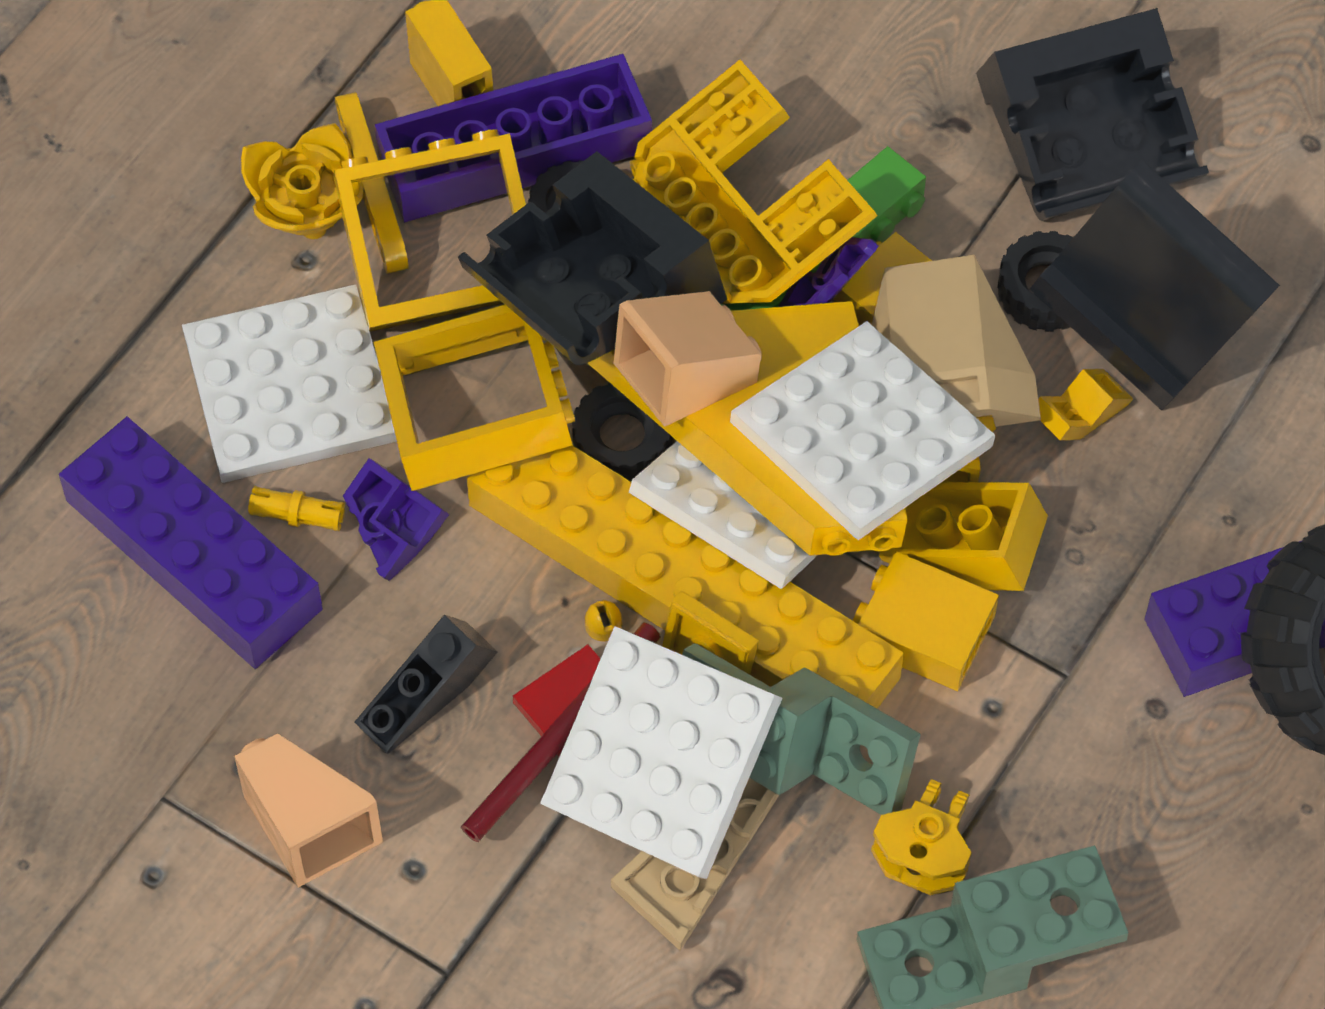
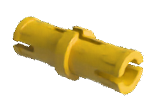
M254 486L249 499L248 513L249 515L288 521V525L294 527L305 524L340 531L342 527L340 523H343L345 515V503L305 496V492L295 490L293 493Z

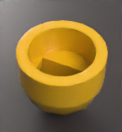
M602 600L591 604L585 614V629L591 638L602 642L608 641L614 626L622 629V614L614 603ZM599 613H606L611 625L604 627Z

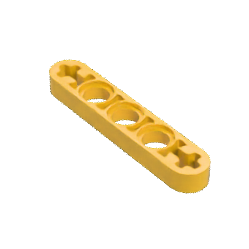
M354 92L335 97L340 126L350 144L352 158L367 157L368 163L378 161L357 93ZM378 177L361 181L363 184L364 204L386 273L409 269L405 245L384 178Z

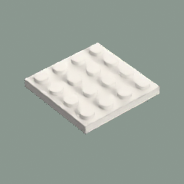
M356 284L182 325L221 483L397 442L379 363Z
M868 321L733 409L730 423L857 540L867 535L993 447L995 439L993 432Z
M678 441L632 479L629 489L631 495L780 589H783L817 556H809Z
M614 626L540 804L697 877L707 879L782 697Z

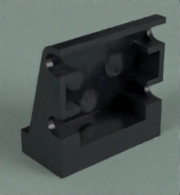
M1157 8L995 51L976 72L985 104H991L1033 210L1040 221L1101 205L1141 160L1150 166L1170 186L1200 178L1209 173L1207 165L1200 167L1195 158L1194 143L1198 140V136L1183 88H1175L1170 78L1169 67L1174 60Z
M597 151L553 184L556 200L550 210L544 213L530 201L489 232L486 236L490 243V250L484 260L477 263L465 252L458 256L460 264L465 271L576 365H584L615 350L619 304L627 300L710 291L720 304L727 300L709 240Z
M1141 160L1116 186L1052 264L1038 277L1030 290L1160 410H1163L1280 285L1150 166Z

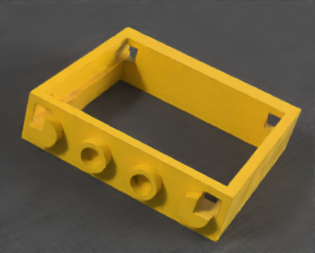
M497 129L486 130L473 134V141L455 144L454 138L438 140L428 144V151L413 154L410 147L395 149L385 153L386 159L368 163L367 157H356L342 161V168L334 170V181L369 332L498 305L503 302L481 285L379 307L351 183L498 153L513 215L524 207L526 203L510 133L499 136Z
M506 305L374 342L399 453L411 491L572 446L567 424L575 422V417L569 398L559 399L568 396L561 369L551 371V369L559 367L554 346L549 342L543 343L546 339ZM526 340L529 341L547 407L419 443L403 375Z

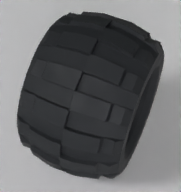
M1324 524L1308 531V536L1304 537L1303 541H1292L1284 546L1268 562L1266 567L1269 573L1262 583L1254 584L1244 608L1250 610L1247 632H1241L1242 660L1250 664L1253 676L1249 678V685L1261 707L1267 714L1275 716L1279 721L1277 725L1284 734L1304 748L1325 755V677L1320 663L1319 641L1322 624L1325 619Z

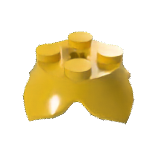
M336 123L309 130L300 137L292 148H286L277 142L262 141L243 147L241 155L242 176L246 187L256 201L253 205L254 214L263 224L284 232L304 235L308 239H318L325 235L328 228H331L338 220L343 218L334 181V170L341 169V162L352 159L350 144ZM361 181L351 183L356 206L363 198V184Z

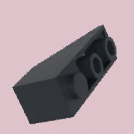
M444 615L354 723L385 753L389 754L466 690L498 651L466 621Z

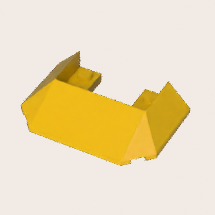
M741 59L642 138L637 144L634 156L638 163L633 180L709 240L727 296V300L722 304L772 302L878 216L829 159L760 215L755 213L722 173L790 119V117Z

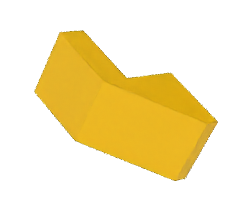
M1083 369L1062 396L1039 397L1041 422L1060 441L1081 440L1127 407L1133 398L1104 369Z

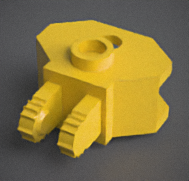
M933 779L929 781L920 802L915 800L912 808L880 816L873 831L875 841L871 847V852L886 877L928 895L954 890L955 883L964 881L971 858V851L958 831L959 822L970 795L958 791L951 801L948 814L935 809L933 805L939 799L942 784ZM907 868L919 872L920 875L911 874Z

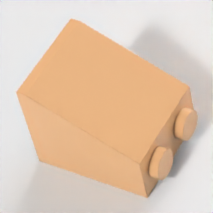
M710 291L627 300L619 304L614 365L664 427L757 383L760 361L762 359L758 343L751 336H746L736 324L730 309L725 305L721 306Z
M278 733L267 739L260 738L248 743L241 753L234 756L244 798L298 888L383 843L377 802L373 795Z

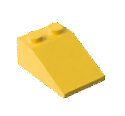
M941 482L905 507L908 520L902 547L891 548L879 553L882 561L890 563L897 551L986 590L1024 591L1048 515L1030 483Z

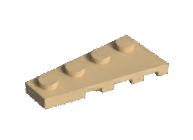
M751 778L748 779L707 879L697 877L641 851L611 879V888L681 951L779 795Z

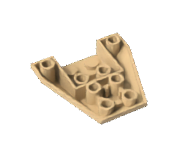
M975 255L885 268L872 321L874 328L973 416L992 415L995 427L1041 421L1035 374Z

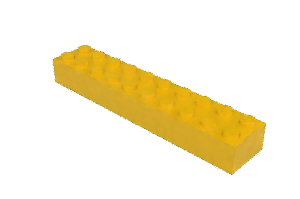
M573 445L468 476L467 487L470 507L661 629L666 630L671 601L682 590L758 639L759 643L751 676L770 687L805 667L871 706L878 708L901 678L904 656L902 651L792 582H789L783 589L770 583L631 495L629 489L632 482Z

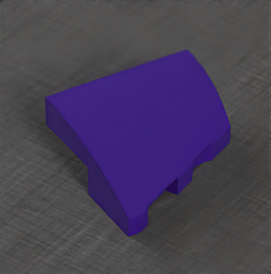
M851 237L826 257L815 273L808 272L789 287L779 307L831 303L848 281L872 256L879 245L871 239Z
M368 458L343 494L349 511L357 517L359 533L364 543L370 546L379 567L376 568L378 574L388 581L395 577L424 548L449 516V513L417 490L411 491L409 484L370 458Z

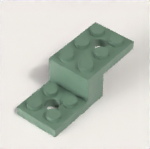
M696 643L683 650L682 655L782 697L749 778L777 795H781L811 775H815L881 815L902 810L920 733L805 667L770 687ZM860 745L867 748L868 755L873 764H870L863 758Z
M1094 845L957 882L954 885L950 907L857 931V942L880 1009H956L1025 990L1028 987L1033 966L1127 941L1129 933L1099 853ZM1058 896L1070 897L1077 904L1078 910L1071 915H1060L1053 910L1050 902ZM912 957H923L931 963L933 970L926 976L918 977L907 971L905 963Z

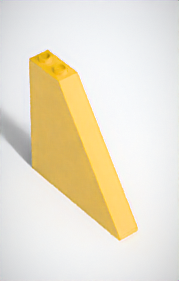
M853 301L731 311L736 324L746 336L754 338L760 347L762 359L760 361L757 383L665 427L614 365L615 350L588 362L593 369L712 472L725 481L735 492L809 556L822 554L837 556L845 552L866 550L880 552L902 547L908 520L905 508L857 540L730 423L731 411L859 327Z

